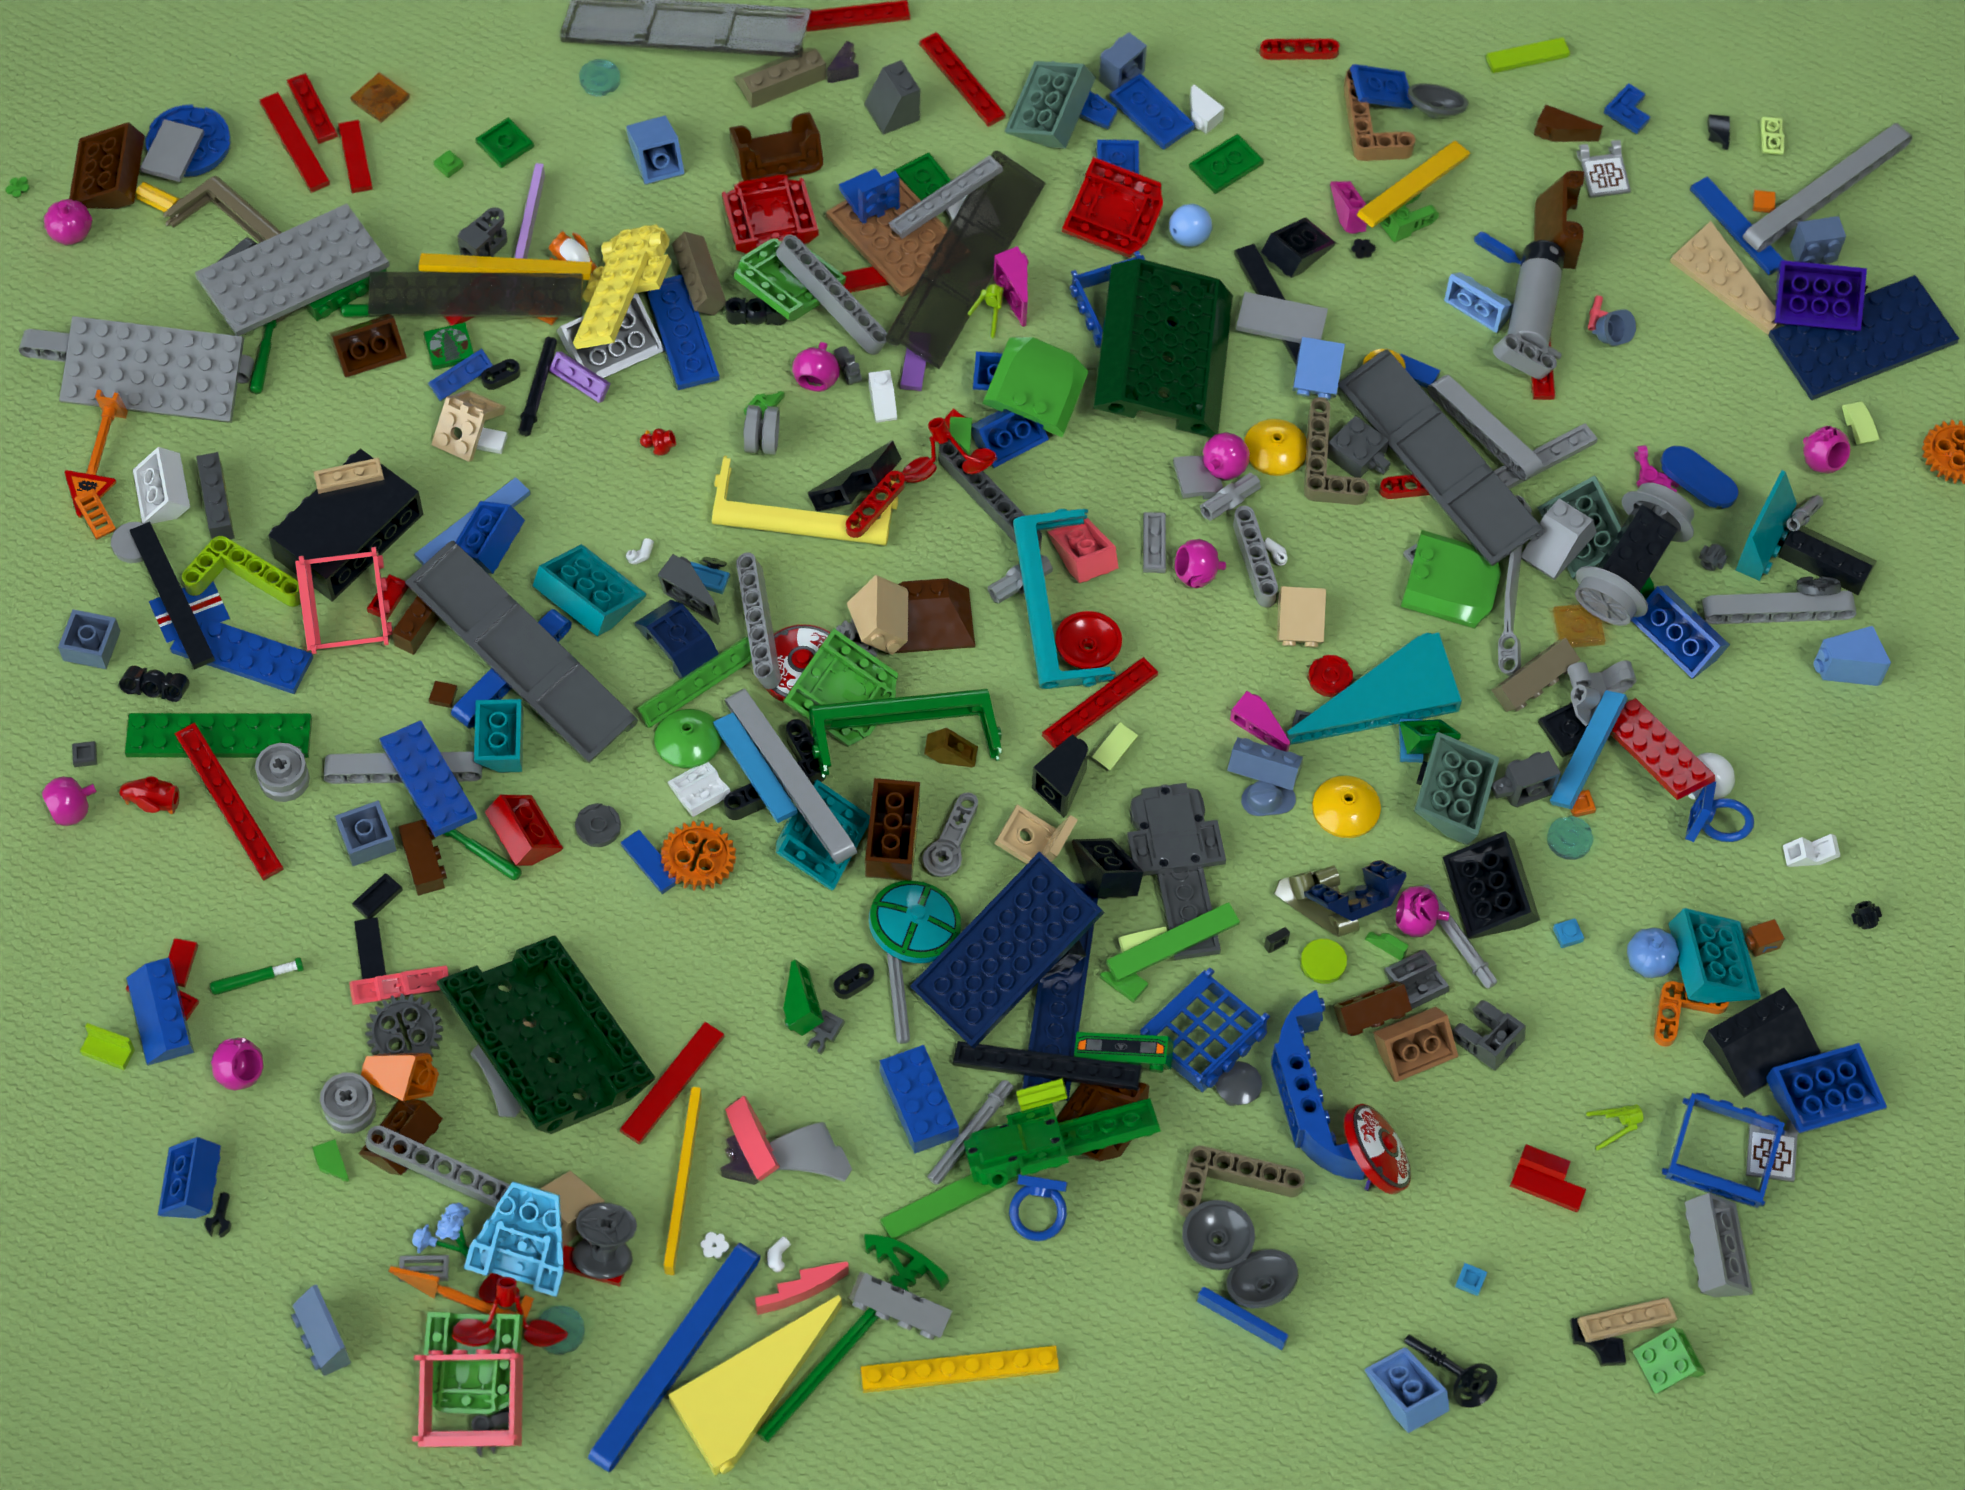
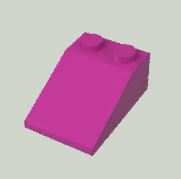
M1018 246L995 255L994 281L996 285L1004 289V298L1022 327L1027 324V265L1029 262L1026 254L1021 253Z

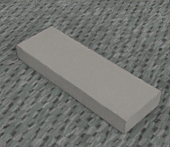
M1144 512L1143 572L1165 573L1166 513Z

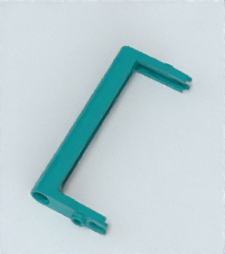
M1059 509L1052 513L1021 516L1013 520L1039 687L1042 689L1076 685L1090 687L1096 685V683L1112 681L1114 679L1113 675H1116L1115 671H1111V667L1061 671L1058 664L1037 531L1084 524V519H1087L1085 514L1088 513V509Z

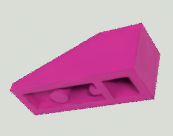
M1331 181L1330 187L1341 226L1346 232L1351 234L1366 232L1367 224L1357 216V213L1367 204L1351 181Z
M1246 691L1233 707L1230 721L1266 744L1289 752L1290 741L1266 702L1260 696Z

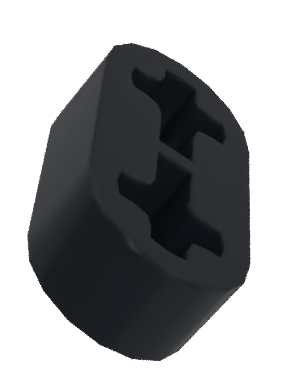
M507 359L487 368L481 374L483 386L488 390H494L516 380L520 376V365L514 359ZM507 368H511L512 370L514 369V371L510 372V370H507Z
M861 963L839 976L834 982L835 995L841 999H848L870 986L874 981L873 968L869 964ZM860 972L868 973V978L860 977ZM840 984L848 985V990H840Z

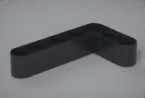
M799 719L789 721L786 725V740L798 761V765L812 784L817 779L823 782L826 778L822 779L820 770H812L815 767H819L818 759L813 757L812 747L815 744L811 733L803 721ZM793 732H799L800 734H799V735H793L792 733H793ZM803 750H810V752H808V753H804V752H802V751H803ZM751 783L730 792L724 798L725 814L731 820L742 819L766 808V805L760 797L756 799L751 798L753 795H758ZM733 804L739 805V807L732 808L730 806Z

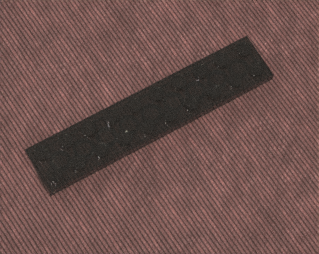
M370 272L368 314L370 316L391 314L392 316L582 317L583 274Z

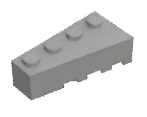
M861 1271L849 1296V1299L854 1301L852 1306L866 1311L867 1307L876 1310V1316L887 1321L890 1317L899 1320L897 1325L910 1331L912 1326L921 1329L920 1335L931 1340L935 1336L942 1337L952 1313L950 1309Z

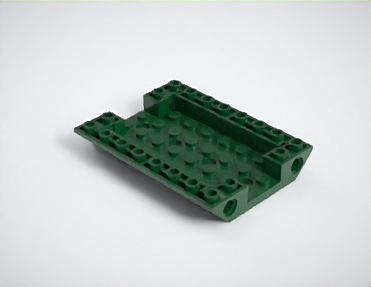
M1139 258L1111 266L1093 409L1133 419L1138 411L1142 410L1177 419L1175 429L1210 438L1218 434L1233 295L1220 279ZM1171 286H1177L1180 289V291H1174L1171 288ZM1167 321H1173L1176 327L1170 326ZM1163 356H1169L1172 362L1165 361ZM1158 392H1165L1168 398L1161 397Z
M556 935L517 949L513 960L484 972L476 965L439 979L436 982L536 1130L553 1134L627 1103L656 1078ZM498 986H506L509 991L500 990ZM523 1022H531L534 1027L525 1026ZM548 1058H556L559 1061V1063L556 1064L550 1062ZM573 1094L582 1095L584 1100L576 1099Z

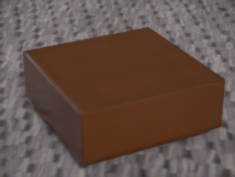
M435 681L429 703L452 708L458 690L457 685Z

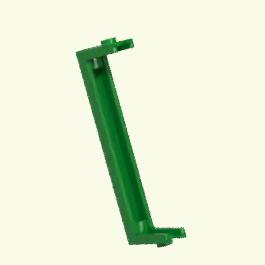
M988 689L813 705L809 707V718L815 744L812 747L813 757L818 759L822 779L829 775L828 767H831L825 730L978 715L983 727L990 759L995 758L996 761H1000L999 754L1002 753L1000 743L1002 734L1001 728L996 725Z

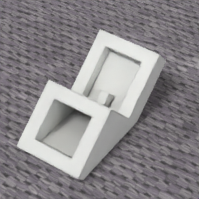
M1833 834L1813 842L1801 837L1783 845L1786 863L1789 867L1822 865L1841 857L1837 838Z

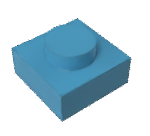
M1576 918L1555 924L1553 927L1561 948L1584 941V936Z
M1464 1263L1455 1287L1478 1296L1487 1272Z

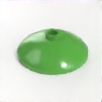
M682 709L671 713L659 723L655 731L654 742L659 756L667 763L681 768L697 767L709 762L718 753L722 744V737L714 727L716 719L710 714L697 709Z

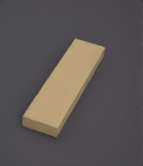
M1663 1298L1579 1317L1578 1323L1585 1341L1588 1343L1675 1323L1677 1317L1669 1298Z

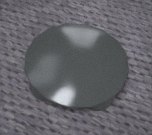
M1236 1061L1233 1068L1227 1073L1224 1072L1216 1083L1217 1092L1229 1106L1244 1105L1254 1101L1260 1096L1262 1088L1261 1075L1257 1069L1249 1063Z

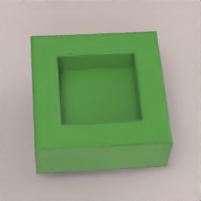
M450 150L433 161L434 167L447 178L464 167L463 161Z

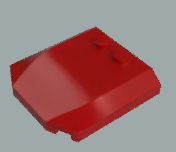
M1093 157L1073 207L1064 222L1062 232L1131 258L1135 251H1139L1148 243L1163 208L1161 182Z
M787 175L764 177L739 182L734 185L735 189L728 193L726 191L722 192L723 204L737 251L747 254L770 239L777 238L779 241H782L787 235L796 236L803 244L810 243L819 236L818 226L804 178H799V181L788 179Z

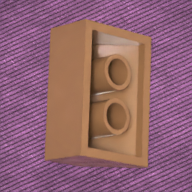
M1437 1007L1373 1032L1378 1052L1394 1082L1401 1081L1458 1057L1448 1015Z

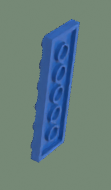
M683 275L665 278L660 289L646 291L677 389H686L720 380L699 312L694 310Z
M194 614L215 659L214 662L206 665L295 694L313 660L312 653ZM177 635L170 648L171 653L189 659Z
M421 720L379 738L383 749L435 837L478 819L471 803Z

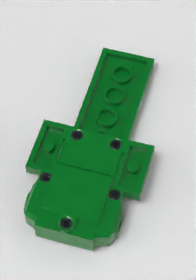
M1150 1098L1058 1123L1053 1104L1050 1103L1006 1115L1008 1123L973 1132L969 1140L963 1142L974 1183L979 1182L982 1185L1001 1188L1007 1184L1008 1179L1020 1173L1023 1176L1035 1174L1052 1167L1057 1168L1069 1163L1068 1157L1079 1156L1092 1150L1104 1149L1107 1146L1118 1143H1126L1143 1136H1151L1154 1133L1161 1132Z

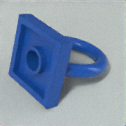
M1713 782L1702 788L1690 809L1685 839L1694 842L1702 829L1708 836L1718 841H1739L1751 833L1754 827L1753 814L1746 805L1737 800L1728 798L1714 800L1716 782ZM1726 807L1737 810L1745 819L1744 827L1734 833L1717 831L1710 825L1716 809Z
M1019 1175L1017 1184L1025 1186L1014 1195L1010 1203L1009 1217L1012 1226L1018 1234L1028 1240L1045 1241L1054 1237L1063 1228L1067 1217L1066 1203L1059 1191L1066 1192L1067 1182ZM1035 1195L1054 1200L1057 1206V1218L1050 1228L1037 1232L1026 1228L1022 1224L1019 1217V1207L1026 1196Z

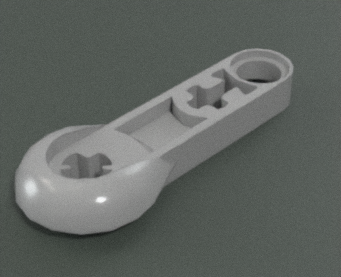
M967 792L959 796L940 838L924 852V866L932 875L948 877L956 873L960 868L962 861L961 844L978 808V799L974 794ZM965 800H970L974 803V806L965 808L961 803ZM961 814L964 815L963 823H960V825H956V822L959 821ZM941 856L946 857V861L944 859V862H939L938 860L939 858L941 859Z

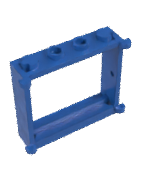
M1135 251L1134 258L1124 260L1121 262L1134 260L1138 258L1145 260V258L1143 255H1140L1139 251ZM1113 264L1079 275L1076 270L1071 271V295L1073 298L1076 297L1079 312L1084 314L1087 329L1089 331L1092 330L1095 346L1100 348L1103 330L1083 289L1109 281L1110 269ZM1167 321V323L1170 326L1175 327V323L1173 321Z
M1692 1093L1689 1099L1684 1098L1682 1103L1687 1105L1669 1167L1668 1169L1663 1168L1662 1174L1666 1175V1179L1755 1208L1764 1206L1765 1201H1763L1781 1136H1784L1786 1131L1783 1130L1785 1123L1780 1122V1119L1772 1115L1762 1116L1756 1114V1111L1751 1108L1744 1107L1740 1109L1734 1107L1729 1101L1719 1100L1718 1102L1712 1100L1709 1095L1704 1093ZM1693 1105L1775 1132L1759 1190L1677 1164Z

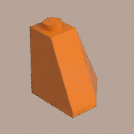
M398 1053L366 1056L362 1065L361 1076L375 1087L401 1101L433 1096L439 1073L432 1066L431 1062L433 1059L428 1053Z

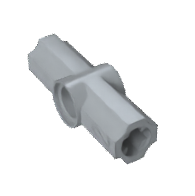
M1249 473L1234 484L1233 482L1218 491L1217 495L1200 505L1201 514L1204 518L1211 521L1225 511L1232 510L1245 501V498L1261 488L1260 480L1256 475Z
M1041 555L1044 576L1053 571V567L1049 559ZM1020 564L1012 567L1005 577L988 586V592L995 603L999 604L1016 593H1024Z

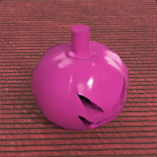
M62 199L59 202L53 203L44 215V227L50 238L57 243L72 245L83 241L91 229L92 218L87 207L79 201Z
M820 342L818 348L809 347L799 352L793 361L792 372L797 383L805 389L816 392L825 391L832 387L839 377L840 367L838 361L833 354L826 350L828 345L824 342ZM808 381H809L810 383H815L816 385L821 384V386L819 387V386L809 385Z
M1824 426L1816 429L1803 440L1804 458L1806 464L1813 471L1826 474L1834 473L1848 461L1850 444L1848 437L1840 429Z
M1228 432L1216 434L1206 442L1203 448L1205 467L1211 475L1219 479L1231 480L1239 477L1245 472L1250 462L1249 449L1242 438L1236 434Z
M1188 540L1176 553V574L1181 582L1193 588H1202L1215 579L1218 570H1225L1226 562L1219 561L1216 548L1206 540Z
M62 776L49 782L45 786L42 796L56 824L70 826L79 823L85 818L89 807L86 797L97 791L94 784L81 788L79 783L72 777Z
M1411 886L1399 896L1396 908V925L1404 934L1411 937H1423L1433 930L1437 920L1448 921L1449 912L1439 910L1436 895L1426 887Z
M238 1037L225 1040L219 1044L211 1060L212 1074L215 1080L223 1087L233 1091L246 1089L256 1084L264 1068L263 1055L260 1048L247 1038Z

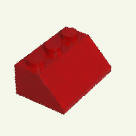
M500 794L485 811L490 824L494 827L501 843L505 846L516 866H532L563 849L532 795Z

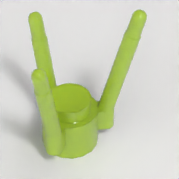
M996 284L989 285L987 290H982L979 298L968 312V315L971 316L983 299H985L988 306L994 307L991 338H995L998 309L1002 308L1004 290Z
M1637 1104L1629 1107L1588 1111L1586 1113L1587 1116L1605 1115L1606 1118L1619 1116L1622 1125H1627L1626 1128L1595 1147L1596 1150H1600L1626 1133L1638 1129L1637 1124L1643 1122V1113Z

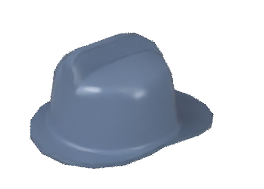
M1626 309L1609 312L1597 320L1596 329L1592 331V334H1597L1598 339L1602 343H1607L1611 346L1627 343L1635 335L1636 322L1634 316Z
M1257 781L1244 790L1241 803L1243 808L1251 815H1277L1289 812L1296 802V796L1292 790Z

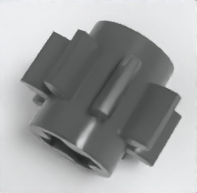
M1712 544L1710 548L1705 545L1700 552L1699 559H1701V565L1709 571H1714L1716 568L1721 570L1727 562L1728 556L1725 555L1726 551L1718 544Z

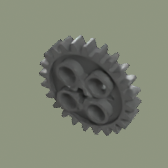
M403 994L400 995V1000H396L394 996H391V1003L389 1004L383 1000V1008L375 1007L378 1014L369 1015L373 1023H366L367 1028L372 1030L365 1033L366 1037L371 1039L367 1042L368 1047H374L371 1053L373 1055L428 1053L431 1057H434L431 1050H439L440 1047L436 1041L443 1040L442 1035L438 1034L443 1031V1027L437 1025L442 1022L439 1016L435 1017L438 1013L437 1009L430 1010L432 1005L429 1001L423 1005L424 1000L421 996L415 1001L413 994L409 996L408 1000L405 999ZM398 1013L401 1014L412 1045L411 1051L408 1050L397 1019ZM411 1013H416V1014H418V1017L416 1018V1020H414V1021H407V1020H406V1018H407V1016H408L409 1014H411ZM386 1022H395V1026L393 1028H384ZM417 1035H425V1039L422 1042L416 1043L413 1041ZM400 1042L403 1044L401 1049L397 1051L391 1050V1046L394 1043Z

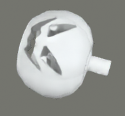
M1702 753L1698 755L1697 758L1715 774L1716 788L1714 800L1726 797L1735 785L1733 767L1721 755L1715 753ZM1702 788L1689 794L1688 796L1691 799H1695L1696 797H1698Z

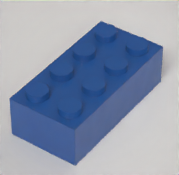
M924 1045L880 1060V1074L914 1154L959 1137V1125Z

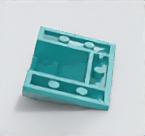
M818 779L815 780L812 785L856 848L869 825L870 815ZM797 808L798 814L788 819L776 841V853L833 891L851 857L836 864Z

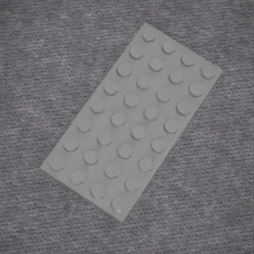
M345 204L195 272V275L235 335L240 336L388 268L389 261L348 204Z
M72 316L59 401L62 403L100 407L95 398L98 389L102 390L104 396L108 398H113L114 392L119 393L128 411L232 423L244 338L242 336Z

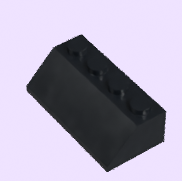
M1801 526L1798 531L1796 529L1795 531H1790L1778 556L1819 577L1825 576L1838 579L1842 588L1856 595L1860 594L1877 562L1805 526Z

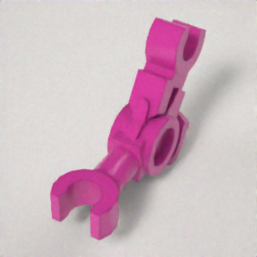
M1646 445L1637 446L1638 451L1634 452V457L1641 466L1639 480L1636 483L1638 488L1643 483H1656L1677 492L1671 486L1678 488L1679 484L1672 479H1668L1666 474L1657 472L1653 466L1649 465Z

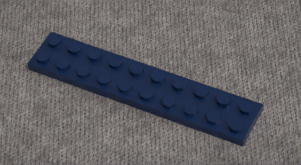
M1074 883L1097 905L1098 898L1086 884ZM1094 924L1079 939L1087 956L1073 967L1044 977L1038 982L1028 1051L1074 1056L1076 1034L1079 1032ZM1024 1075L1022 1089L1055 1079ZM1064 1081L1068 1096L1064 1100L1069 1101L1071 1082Z

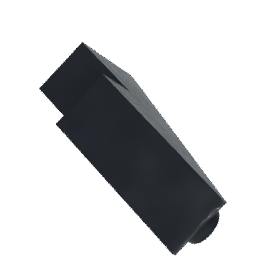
M894 441L888 442L810 490L808 495L816 511L851 504L861 491L875 488L889 472L893 471L902 459Z

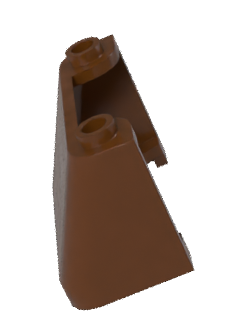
M810 112L801 113L793 117L791 121L792 131L752 138L750 130L745 126L729 127L730 138L744 181L776 175L793 177L814 173L822 168L823 154L820 132Z
M1572 170L1566 172L1539 195L1535 203L1534 241L1548 240L1558 244L1565 253L1563 268L1566 269L1576 268L1583 243V227L1577 222L1567 221V211L1571 208L1573 210L1577 209L1580 189L1584 183V171Z

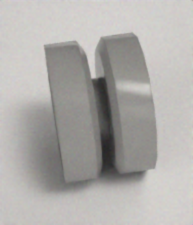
M748 405L744 422L745 453H757L760 447V440H762L764 454L776 455L780 423L779 407L768 406L764 413V419H762L761 407L759 405Z
M277 743L262 750L257 757L255 764L256 774L261 790L268 798L274 801L287 802L295 800L308 788L310 780L304 754L297 747L288 743Z
M341 1073L333 1076L323 1086L320 1094V1103L327 1123L334 1130L343 1134H354L364 1130L372 1123L376 1115L377 1105L370 1083L363 1076L355 1073Z

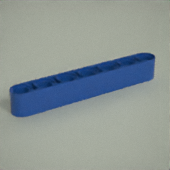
M555 609L550 610L538 622L558 642L569 632L572 626V622ZM491 668L454 705L451 716L468 729L475 726L476 700H501L512 688Z

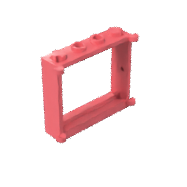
M371 547L372 552L304 560V556H299V560L295 561L307 650H311L312 654H317L316 649L384 641V646L389 645V635H392L393 628L392 622H387L386 613H390L389 600H384L383 591H387L386 578H381L380 569L384 568L383 555H378L376 547ZM373 556L383 636L321 643L311 564Z
M479 1349L476 1350V1354H467V1350H452V1355H444L442 1350H431L429 1355H414L415 1361L420 1360L418 1436H412V1442H418V1447L522 1446L523 1355L515 1353V1349H500V1354H491V1350ZM510 1360L509 1430L432 1431L433 1362Z

